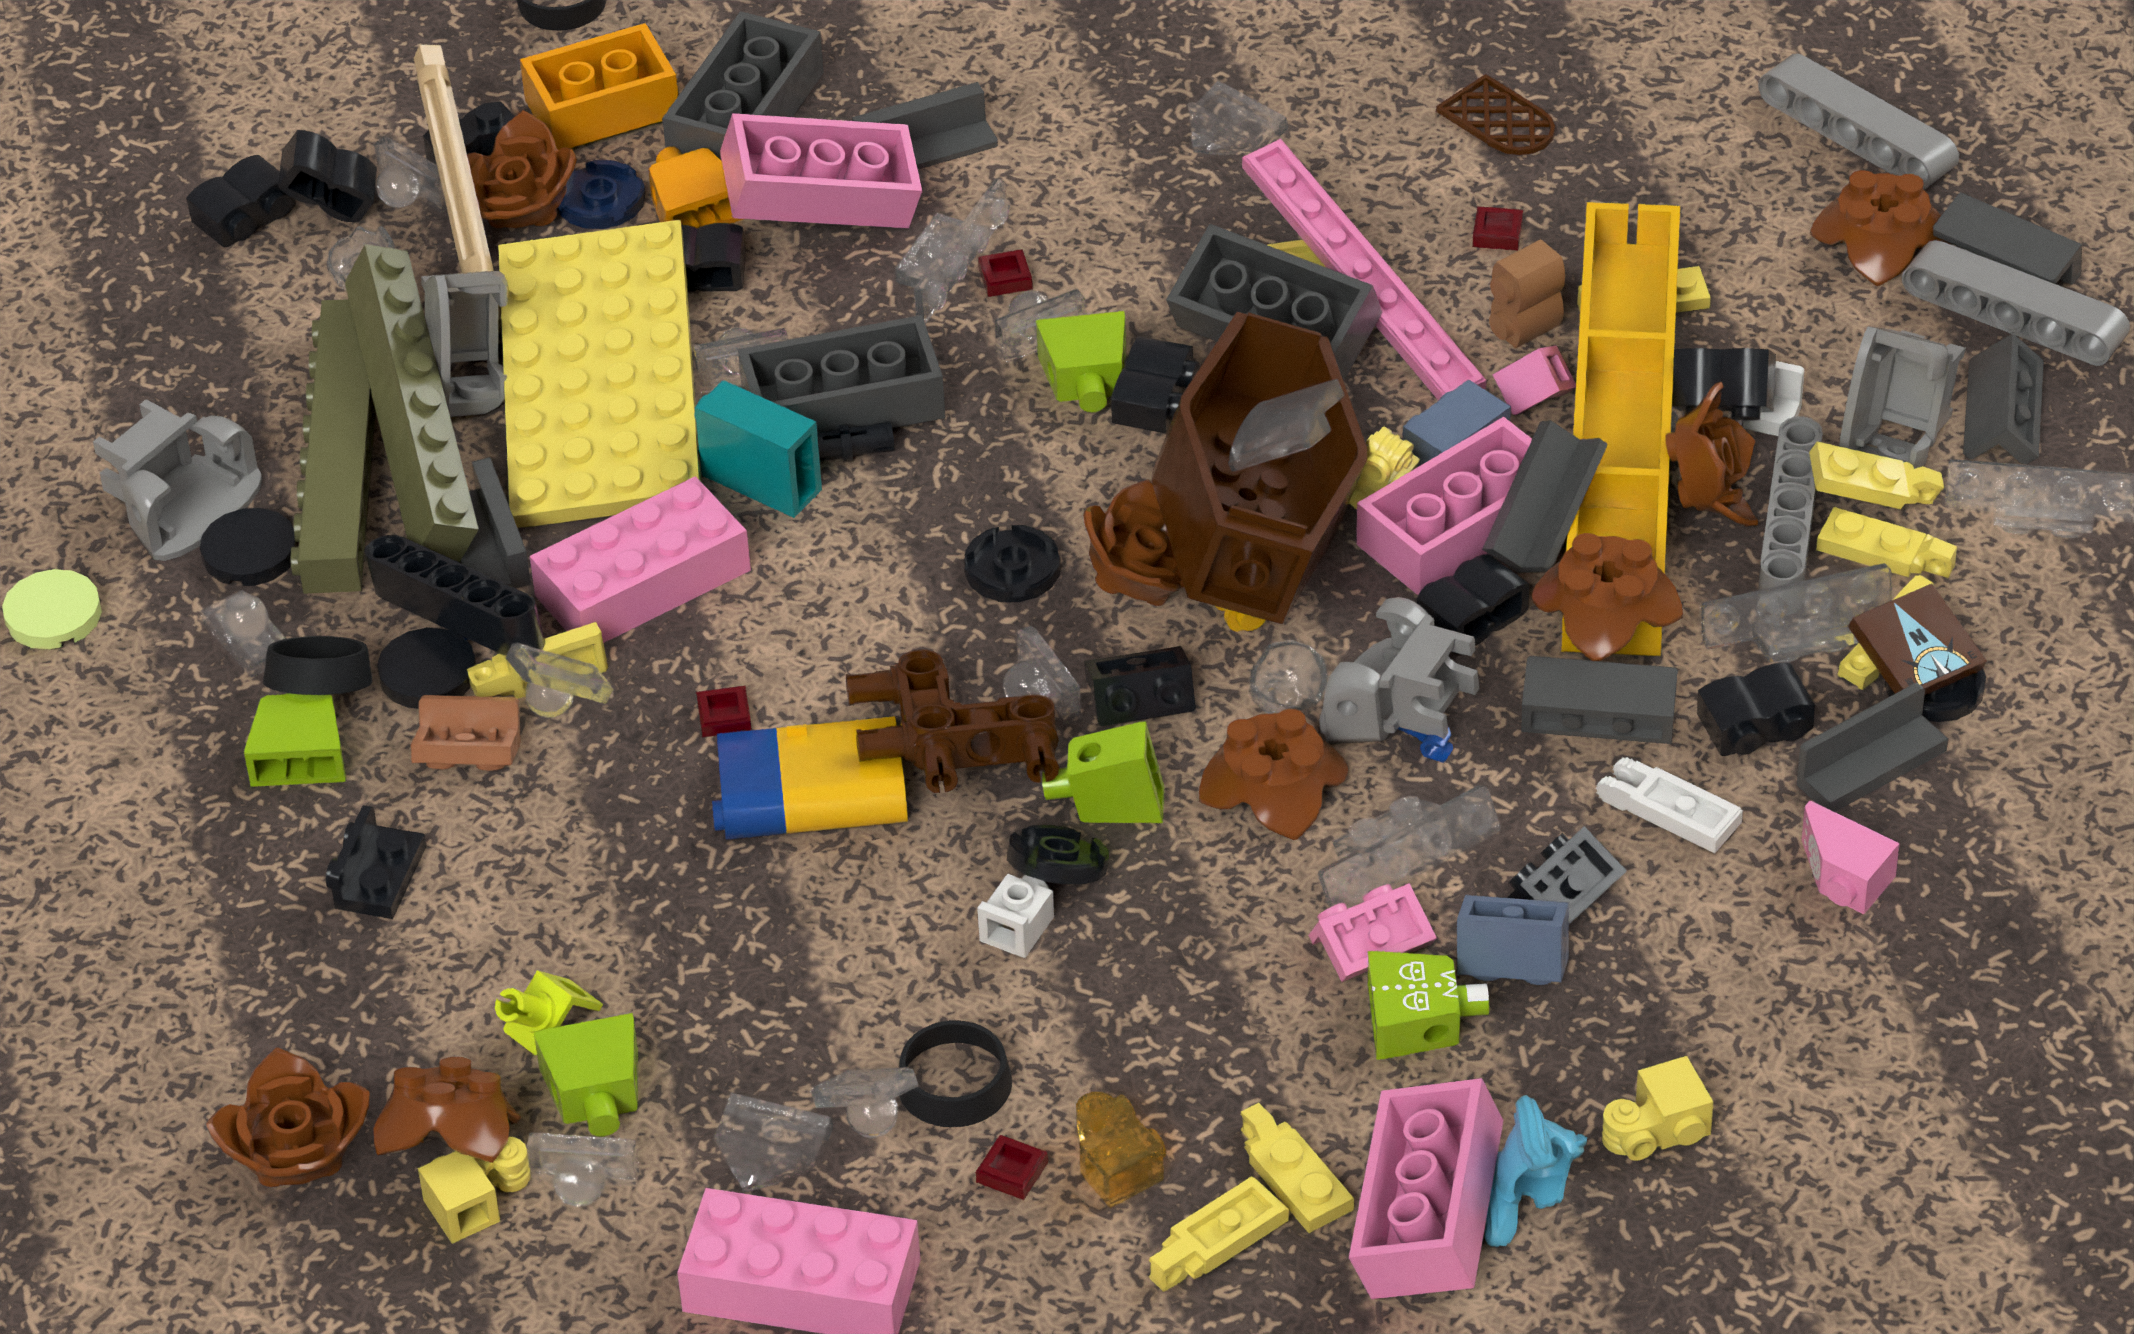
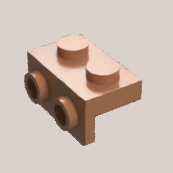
M423 695L419 700L420 727L411 743L412 763H426V766L432 769H448L456 764H474L476 768L486 771L499 770L506 765H512L521 742L520 708L517 698Z

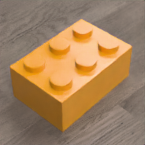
M646 23L520 59L525 101L533 116L545 123L551 131L558 151L562 147L573 148L661 122L678 97L676 73Z

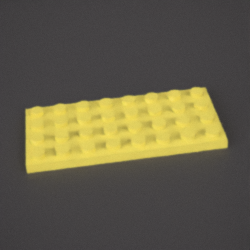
M681 220L498 245L499 271L505 275L508 283V304L501 307L503 370L504 374L507 375L504 381L509 507L517 528L613 516L695 476L701 481L698 435L694 416L696 403Z

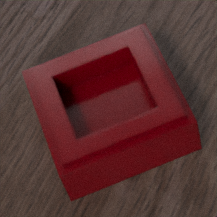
M1478 206L1472 247L1518 251L1523 223V210Z
M1023 249L978 257V268L988 297L1033 290L1032 276Z
M746 686L696 692L702 738L717 736L720 733L752 730Z
M999 1135L975 1172L976 1183L1025 1200L1048 1164V1152Z

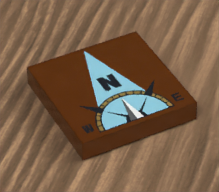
M1932 583L1852 618L1848 625L1854 637L1895 694L1914 683L1920 684L1925 689L1924 695L1981 671L1987 662Z

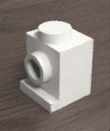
M1007 874L987 903L982 901L977 908L979 941L1025 958L1054 918L1053 890H1050L1042 880L1024 875L1021 879ZM1002 925L1009 926V927H1011V928H1014V931L1009 930V929L1004 928V927H1001V926H1002Z

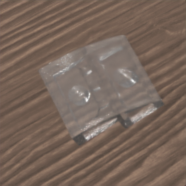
M1338 379L1258 403L1246 416L1234 438L1228 461L1231 471H1237L1309 449L1332 430L1324 413L1345 396Z

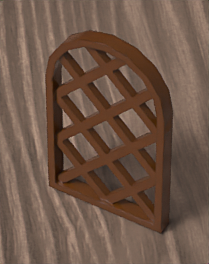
M1487 74L1436 106L1437 113L1485 142L1489 147L1506 154H1534L1545 149L1554 138L1555 124L1552 117L1546 111ZM1483 85V92H1473ZM1489 86L1499 92H1489ZM1467 99H1484V106H1467ZM1489 99H1506V106H1489ZM1511 99L1522 106H1511ZM1461 100L1462 106H1452ZM1454 113H1462V119ZM1467 113H1484V121H1467ZM1489 113H1506V121H1490ZM1512 113H1528L1529 120L1512 121ZM1534 114L1538 115L1543 120H1534ZM1476 127H1484L1485 133ZM1490 127H1507V135H1490ZM1512 127H1529V135H1512ZM1535 127H1549V135H1535ZM1513 142H1530V146L1515 147Z

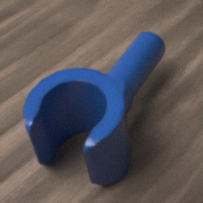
M1449 727L1445 739L1437 735H1426L1409 729L1398 728V730L1414 736L1422 742L1420 750L1424 757L1444 763L1453 750V745L1448 742L1451 737Z

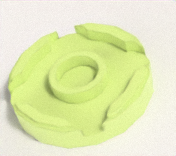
M52 569L34 573L18 581L7 592L2 605L5 625L16 642L30 648L49 650L62 647L61 642L73 638L75 643L85 638L97 626L102 613L97 587L88 577L72 570Z

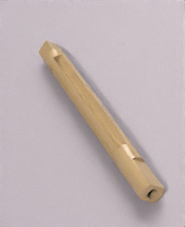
M420 44L414 56L417 80L461 273L494 271L441 45ZM498 304V334H499V332H500V330H501V328H502V321H501V307H500L499 304Z

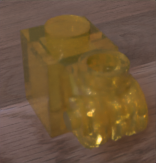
M1090 1092L1078 1099L1076 1103L1077 1136L1080 1140V1174L1110 1209L1164 1180L1163 1157L1166 1156L1164 1142L1153 1128L1147 1129L1140 1122L1130 1101L1123 1094L1113 1098L1110 1094L1104 1092Z

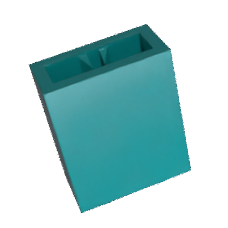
M722 380L709 394L704 395L695 407L694 416L696 419L698 451L703 477L793 518L822 491L816 421L725 380Z

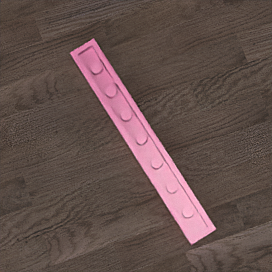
M1281 139L1242 157V168L1326 268L1373 285L1382 309V314L1375 326L1438 401L1445 393L1453 391L1468 379L1486 390V379Z

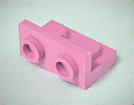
M1410 883L1394 890L1390 884L1380 886L1364 895L1362 898L1363 903L1351 908H1347L1345 903H1340L1324 910L1317 916L1319 921L1308 936L1313 945L1322 942L1341 982L1368 971V951L1413 953L1432 945L1437 939Z

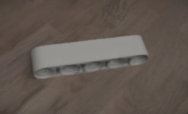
M1801 54L1790 55L1759 79V92L1767 104L1890 174L1899 176L1914 174L1919 176L1924 182V190L1958 165L1959 152L1956 145L1946 135Z
M1934 240L1925 244L1902 274V284L1912 296L2011 334L2014 333L2016 336L2095 366L2103 365L2110 359L2130 330V322L2126 315L2112 305L1942 241Z
M1804 416L1786 419L1781 424L1778 434L1758 586L1759 603L1763 608L1774 613L1794 611L1800 606L1803 596L1817 491L1809 452L1816 442H1822L1823 436L1820 424L1812 418Z

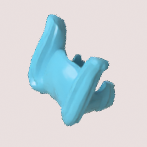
M1523 1095L1517 1100L1515 1104L1516 1113H1514L1515 1125L1506 1140L1504 1148L1497 1155L1485 1229V1240L1492 1247H1506L1513 1239L1517 1231L1518 1204L1522 1195L1533 1198L1535 1206L1540 1209L1554 1206L1562 1201L1573 1159L1583 1154V1147L1587 1143V1137L1584 1135H1576L1574 1131L1544 1119L1536 1100L1527 1095Z

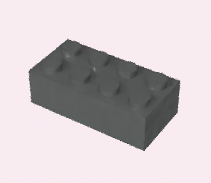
M740 11L662 118L665 148L676 147L682 154L700 148H708L721 160L720 150L732 113L793 117L824 73L821 31Z
M1209 224L1166 299L1178 327L1216 342L1236 312L1244 314L1249 312L1319 332L1321 336L1328 337L1343 381L1382 314L1373 285L1213 224Z
M922 315L738 349L741 388L816 421L817 433L837 430V425L848 424L850 428L890 421L892 428L945 418L943 375Z

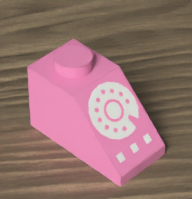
M1812 801L1806 804L1804 808L1802 843L1819 893L1827 896L1837 905L1848 906L1865 914L1896 877L1899 843Z

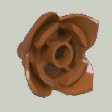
M524 110L519 112L501 128L496 136L494 150L491 155L485 156L475 152L467 154L481 217L487 219L488 223L495 228H520L533 224L545 226L556 218V208L561 204L567 192V181L573 173L577 161L573 149L562 147L558 151L553 135L545 123Z
M1866 170L1853 172L1849 177V183L1842 189L1840 196L1821 211L1810 230V235L1823 244L1833 245L1838 242L1843 243L1844 241L1847 247L1848 258L1854 268L1875 286H1880L1901 274L1911 263L1915 250L1917 248L1921 250L1929 241L1937 240L1952 245V243L1933 235V226L1941 215L1931 205L1929 195L1923 189L1924 182L1922 178L1914 174L1899 176L1889 173L1873 174Z
M1718 382L1711 387L1698 406L1687 415L1678 419L1675 432L1666 434L1668 455L1672 462L1678 461L1682 480L1678 481L1679 498L1684 508L1695 507L1698 511H1710L1721 514L1744 526L1758 525V519L1754 516L1747 501L1742 497L1743 490L1740 488L1731 489L1733 484L1745 476L1750 467L1755 439L1737 421L1729 417H1722L1723 411L1717 408L1721 402V391L1724 386L1722 382Z
M1149 479L1122 489L1114 496L1105 513L1100 506L1096 505L1085 509L1083 513L1084 523L1090 537L1089 556L1093 568L1097 571L1095 576L1096 584L1103 591L1110 594L1120 592L1136 600H1143L1154 606H1162L1172 593L1184 587L1152 482Z
M1583 533L1576 536L1572 542V547L1565 552L1560 562L1543 575L1531 594V599L1538 609L1550 614L1557 611L1563 613L1565 630L1569 639L1591 661H1601L1620 651L1631 641L1637 625L1642 621L1653 627H1665L1683 618L1682 603L1675 586L1657 566L1652 557L1650 544L1640 539L1628 540L1617 536H1597L1592 533Z
M1285 709L1279 713L1259 714L1248 719H1238L1228 725L1227 738L1224 744L1211 758L1203 771L1199 787V802L1220 810L1233 809L1240 805V803L1245 802L1250 805L1257 821L1267 829L1289 839L1297 840L1317 819L1322 807L1323 787L1325 785L1336 787L1343 783L1348 775V765L1344 758L1321 738L1315 728L1306 722L1305 715L1297 709Z
M276 1047L254 1069L247 1083L245 1104L243 1106L229 1104L218 1109L208 1120L206 1126L211 1138L222 1151L237 1162L247 1166L249 1170L257 1175L258 1181L262 1185L276 1187L280 1185L305 1184L323 1176H331L342 1167V1157L347 1150V1146L364 1124L370 1104V1092L366 1088L352 1082H340L334 1087L328 1088L324 1085L317 1069L306 1059Z
M448 1057L440 1060L439 1067L427 1069L404 1067L394 1071V1089L373 1128L374 1147L377 1155L406 1150L418 1145L420 1142L424 1143V1138L431 1131L439 1132L447 1145L453 1150L493 1163L508 1142L509 1122L511 1124L518 1123L521 1120V1116L508 1103L501 1089L500 1075L471 1069V1060L467 1058Z

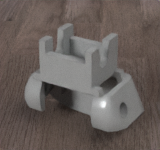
M482 271L421 276V286L425 290V320L449 415L454 417L486 414L499 407L505 399L504 381L507 375L504 374L503 366L498 364V304L500 307L507 306L508 283L505 275L500 271ZM487 360L489 375L450 378L451 363Z
M1868 326L1864 333L1853 370L1839 447L1901 460L1903 463L1909 462L1914 466V469L1924 467L1930 446L1933 447L1936 442L1937 433L1952 416L1953 408H1950L1958 364L1964 357L1966 348L1954 344L1945 346L1944 344L1924 339L1925 336L1904 330L1899 332L1892 329ZM1884 419L1926 431V433L1917 444L1878 434V430Z
M146 399L139 404L143 417L140 421L111 443L99 436L93 441L95 454L110 462L119 472L118 474L108 468L100 472L103 490L125 502L129 524L154 560L166 561L180 557L198 548L201 544L203 533L210 523L226 513L247 508L260 491L263 479L257 467L252 436L242 426L233 420L221 416H203L197 421L196 415L186 413L180 418ZM188 429L202 435L205 450L204 457L196 454L191 457L186 432Z
M1402 597L1386 599L1376 612V618L1387 620L1392 638H1386L1372 645L1354 662H1340L1328 679L1319 724L1321 738L1329 744L1384 741L1390 733H1395L1399 727L1426 735H1437L1445 739L1448 734L1447 715L1443 714L1459 691L1475 695L1479 690L1478 670L1459 665L1448 656L1450 652L1472 656L1476 650L1473 636L1434 626V618L1420 605L1410 599Z

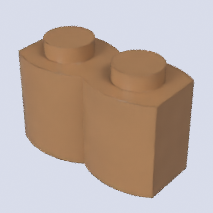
M1540 239L1497 261L1492 270L1490 288L1494 300L1491 305L1489 324L1497 338L1505 339L1514 348H1518L1560 326L1563 320L1564 307L1560 291L1565 283L1564 263L1562 256Z

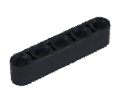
M386 535L378 537L366 545L364 552L375 593L378 597L512 659L531 657L544 648L545 639L535 599L531 595L402 536Z

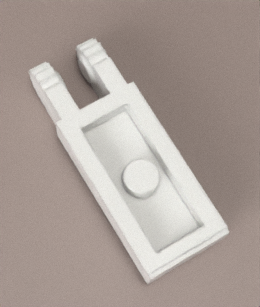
M1622 757L1614 765L1612 770H1614L1613 774L1616 778L1605 776L1595 788L1597 789L1596 793L1603 802L1622 811L1628 809L1629 812L1713 853L1718 851L1742 823L1743 810H1741V807L1658 767L1653 769L1628 757Z

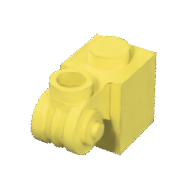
M1385 426L1379 432L1376 431L1374 435L1371 434L1366 441L1368 445L1367 462L1349 502L1355 509H1357L1359 501L1414 470L1419 464L1420 458L1412 453L1414 444L1408 440L1400 439V435L1392 434V431Z
M1687 1056L1638 1070L1636 1103L1626 1099H1618L1610 1102L1605 1107L1602 1141L1609 1151L1618 1155H1627L1629 1159L1638 1161L1649 1157L1658 1146L1661 1149L1679 1144L1687 1146L1698 1142L1705 1136L1711 1135L1713 1100Z
M508 1137L507 1144L493 1163L455 1151L448 1155L440 1156L431 1163L418 1168L423 1201L452 1244L500 1222L495 1186L504 1192H516L523 1189L531 1177L526 1145L515 1137Z

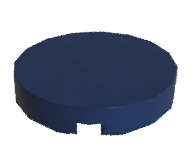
M593 160L585 163L586 168L579 169L576 172L574 168L567 181V192L561 204L557 207L559 215L570 224L585 229H606L629 221L643 208L645 200L644 183L642 178L637 177L636 170L631 166L614 160Z

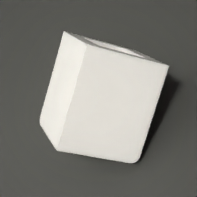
M1776 361L1774 412H1761L1760 420L1743 421V428L1778 436L1781 424L1786 419L1797 417L1801 410L1804 368Z

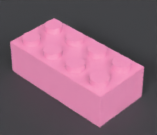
M732 113L720 150L733 218L909 228L922 193L909 128L905 124Z
M1502 417L1357 503V546L1417 595L1427 584L1443 577L1453 576L1463 562L1483 554H1488L1482 548L1532 438L1505 417Z
M696 476L530 556L535 597L566 631L596 622L601 630L603 643L751 571L747 530Z
M1482 1078L1381 1091L1349 1253V1259L1371 1299L1474 1288L1503 1126V1119Z
M705 1188L677 1272L682 1312L822 1334H898L920 1263L917 1220Z

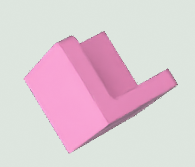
M1557 345L1539 348L1493 374L1506 403L1511 406V413L1513 415L1521 414L1546 399L1562 396L1576 388V383Z

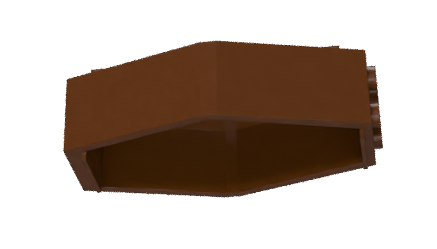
M1236 312L1180 398L1153 468L1152 485L1189 599L1283 624L1337 533L1367 462V446L1328 337L1321 336V333L1249 312L1248 314Z

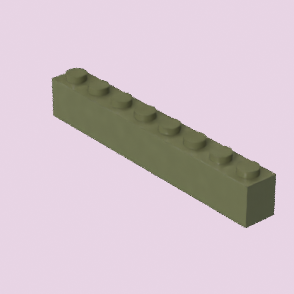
M365 244L345 281V287L407 539L460 563L479 528L409 254L406 250Z
M349 299L322 300L320 320H312V341L317 351L309 352V371L311 379H314V383L306 384V403L308 411H311V415L303 416V435L305 443H308V447L300 448V468L302 476H305V480L297 481V501L299 509H302V513L294 514L295 541L299 542V547H291L292 575L301 576L304 594L362 591L376 418L375 405Z

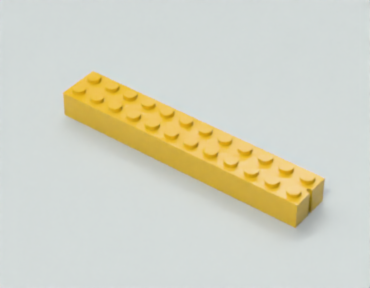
M1587 202L1573 435L1578 439L1600 438L1607 443V448L1567 534L1566 551L1572 547L1574 538L1583 533H1592L1597 536H1617L1628 540L1640 539L1650 544L1652 557L1665 574L1670 460L1666 448V434L1671 433L1680 206L1638 204L1637 240L1635 245L1627 244L1629 204ZM1563 615L1561 652H1581L1572 644L1566 633ZM1644 621L1640 622L1631 641L1614 654L1661 656L1662 627H1653Z

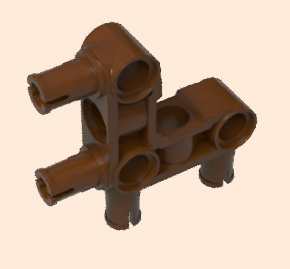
M923 649L903 654L899 658L898 663L890 666V670L854 675L846 674L849 706L859 703L893 701L894 705L898 704L901 716L900 726L856 730L859 762L869 759L904 757L905 761L909 760L914 766L924 770L926 786L934 793H940L938 781L943 782L945 792L953 790L958 783L955 769L1026 762L1028 778L1038 783H1041L1039 771L1044 772L1046 782L1055 779L1059 773V765L1054 754L1059 741L1055 726V704L1046 696L1028 694L999 698L998 701L964 705L960 702L954 703V700L950 699L949 676L942 657L934 651Z

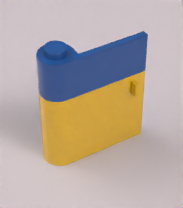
M895 716L717 734L722 800L712 801L715 831L725 830L726 840L908 822L901 757L869 759L859 762L857 752V729L869 730L897 726Z

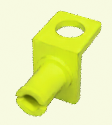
M538 970L525 992L514 988H507L500 995L511 999V1001L506 1002L500 999L495 1001L497 1016L500 1020L506 1022L503 1028L504 1032L534 1055H537L534 1031L560 1027L573 1005L595 1011H600L603 1006L600 1001L570 979Z

